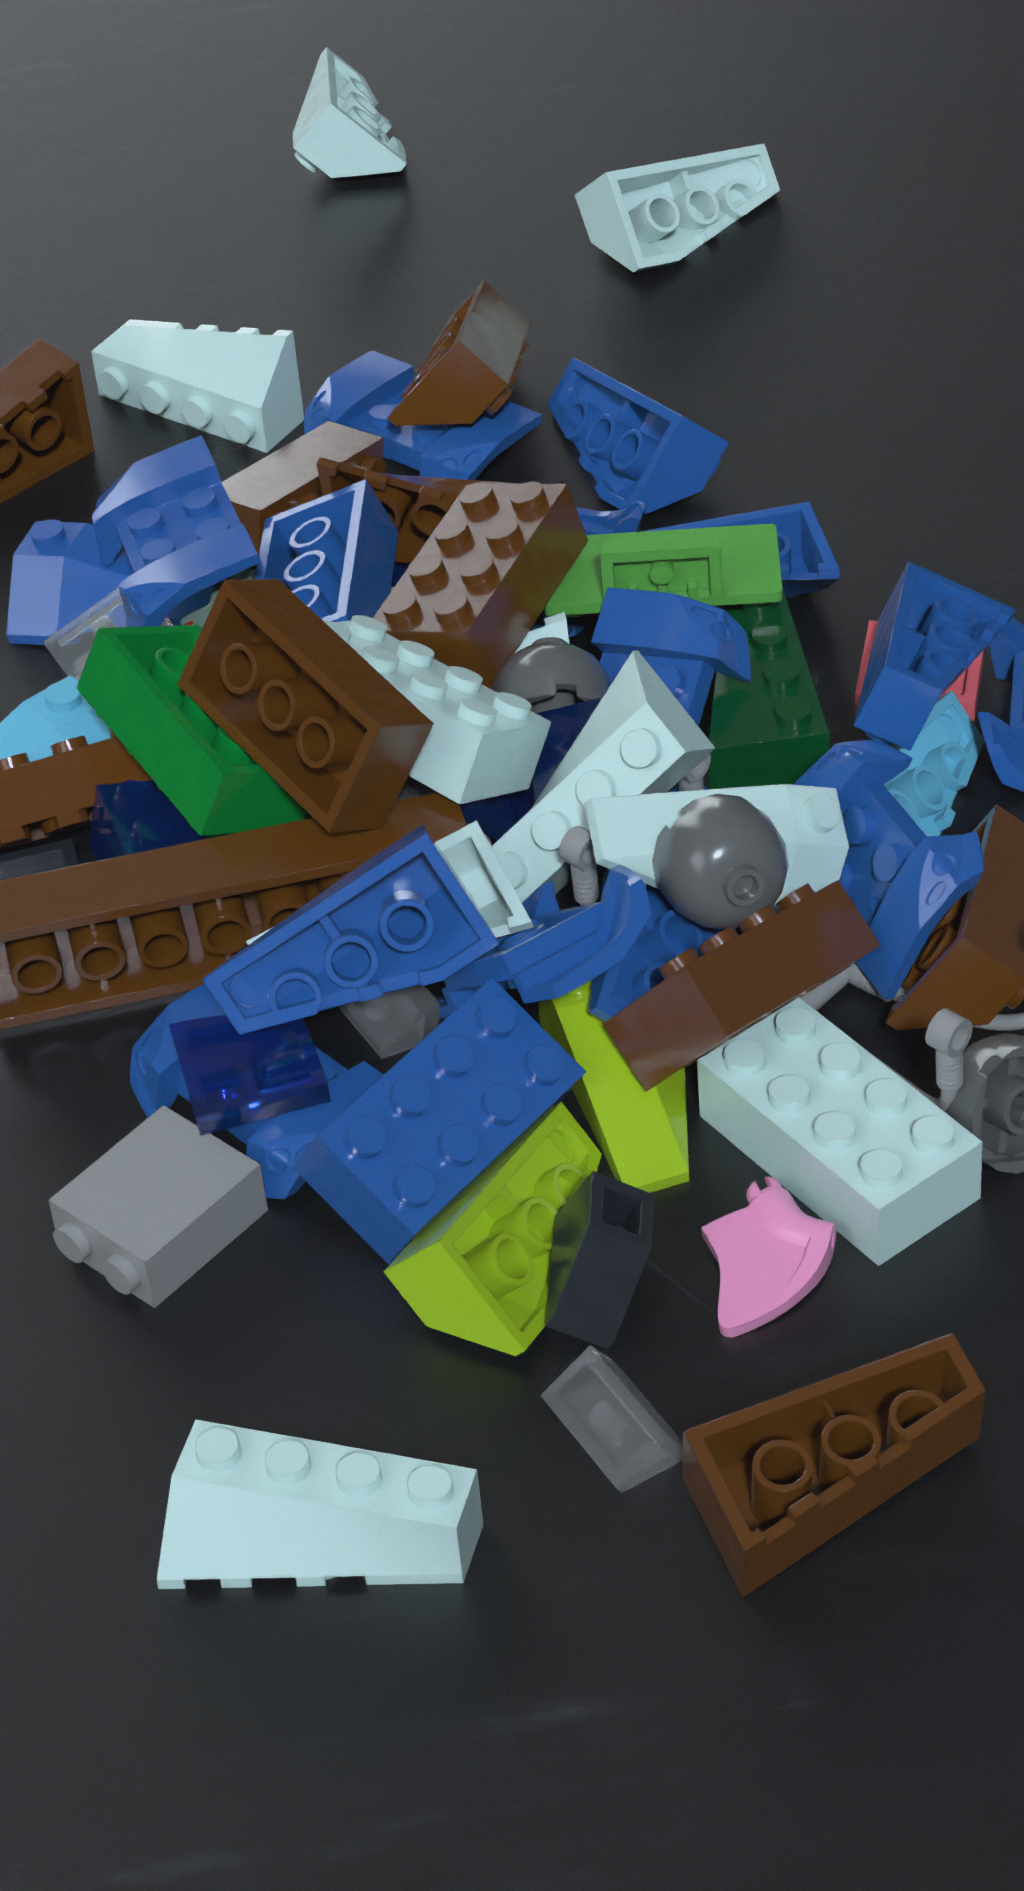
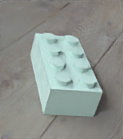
M354 615L349 621L331 622L323 620L434 723L408 776L458 804L529 789L551 725V721L530 711L532 705L529 701L514 694L497 693L482 685L483 678L479 674L462 667H449L434 659L435 653L432 649L417 642L396 639L386 633L387 626L374 618Z
M800 997L697 1060L700 1117L769 1175L777 1179L782 1186L825 1221L836 1223V1231L878 1266L981 1198L982 1141Z

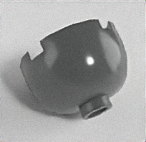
M545 637L534 641L532 645L519 650L506 660L494 679L493 691L514 694L529 701L532 705L530 711L551 721L547 737H549V748H565L573 745L611 684L609 676L594 655L573 644H568L561 638Z
M713 794L692 800L681 810L685 814L675 821L671 829L665 825L657 837L652 864L656 885L678 913L704 928L724 930L732 925L736 928L739 923L769 904L773 906L781 895L789 868L786 843L769 816L756 808L751 802L741 796Z
M1001 1033L973 1042L963 1051V1085L958 1089L954 1100L945 1110V1113L982 1141V1164L996 1171L1015 1174L1024 1172V1036Z

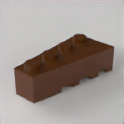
M38 338L0 370V503L95 451L79 362L41 338Z
M839 880L817 892H814L809 883L803 885L776 903L780 910L778 914L772 904L765 906L738 924L742 931L740 935H738L733 925L729 926L699 946L703 953L701 957L697 955L693 947L676 956L659 968L660 973L665 979L603 1023L646 1092L668 1079L686 1065L688 1067L699 1058L798 997L801 998L881 946Z
M953 1333L683 1431L682 1479L742 1597H745L980 1438L986 1389Z

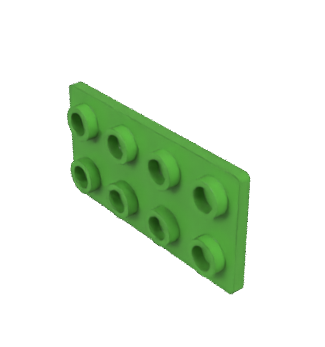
M755 524L587 535L589 541L545 606V614L547 616H554L565 612V615L568 617H579L585 614L600 613L607 588L674 593L712 606L736 604L757 606L768 602H780L783 599L776 525Z

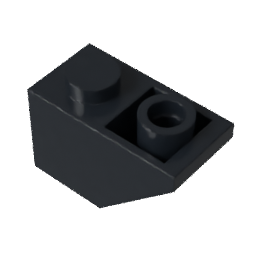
M592 1171L556 1214L554 1219L545 1327L605 1349H609L615 1342L651 1250L654 1194Z

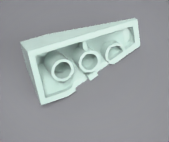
M327 47L319 57L293 131V148L296 150L295 157L310 171L317 173L319 170H322L331 178L401 171L407 164L405 148L401 141L394 136L390 140L387 137L386 133L392 126L389 120L382 116L375 108L378 101L366 80Z
M758 144L605 172L576 193L575 198L590 242L632 272H638L675 264L779 192L780 188L765 144Z
M779 784L590 798L584 803L596 864L609 869L617 865L625 866L639 875L645 884L659 889L655 882L652 859L657 837L665 825L671 829L675 821L685 814L681 809L692 800L713 794L741 796L769 816L786 843L789 868L783 891L773 905L777 914L780 913V910L776 903L803 885L809 883L814 892H817L839 880L849 849L836 788Z

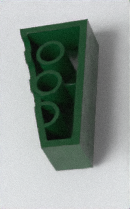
M783 590V599L780 602H768L757 606H745L742 604L722 606V609L732 616L746 631L750 655L751 682L740 681L716 672L709 741L715 747L710 752V789L779 784L794 785L810 767L829 751V730Z

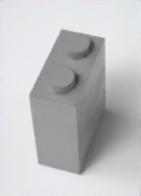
M164 1105L48 1200L55 1227L53 1238L59 1250L69 1260L75 1263L83 1261L103 1274L112 1287L125 1295L132 1293L154 1308L268 1211L261 1165Z

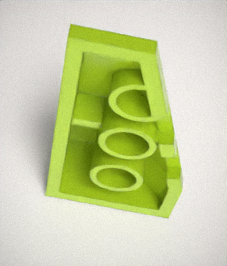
M592 980L559 998L538 1001L542 1028L586 1071L572 1090L615 1179L649 1193L689 1182L685 1067L646 1092L603 1025L605 1021L589 1012Z
M559 1102L552 1106L424 1227L385 1269V1275L427 1327L513 1356L519 1355L529 1347L545 1327L555 1216L592 1171L597 1172L602 1153L564 1104Z

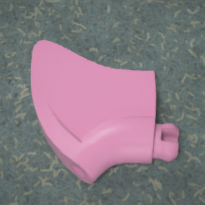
M765 1177L767 1186L763 1190L759 1189L756 1181L750 1184L746 1193V1199L749 1203L747 1207L727 1214L701 1227L702 1237L715 1257L720 1270L718 1323L720 1333L724 1337L733 1338L754 1330L774 1320L796 1305L822 1279L834 1253L836 1223L806 1215L800 1210L789 1191L782 1188L780 1182L773 1177Z

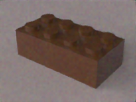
M534 481L523 484H489L487 482H478L466 485L373 618L387 626L386 633L396 639L417 642L432 649L435 653L434 659L449 667H462L479 674L483 678L482 685L491 689L501 666L516 652L589 541L568 485L541 484Z
M279 579L224 580L177 684L329 833L383 828L434 725L429 718Z

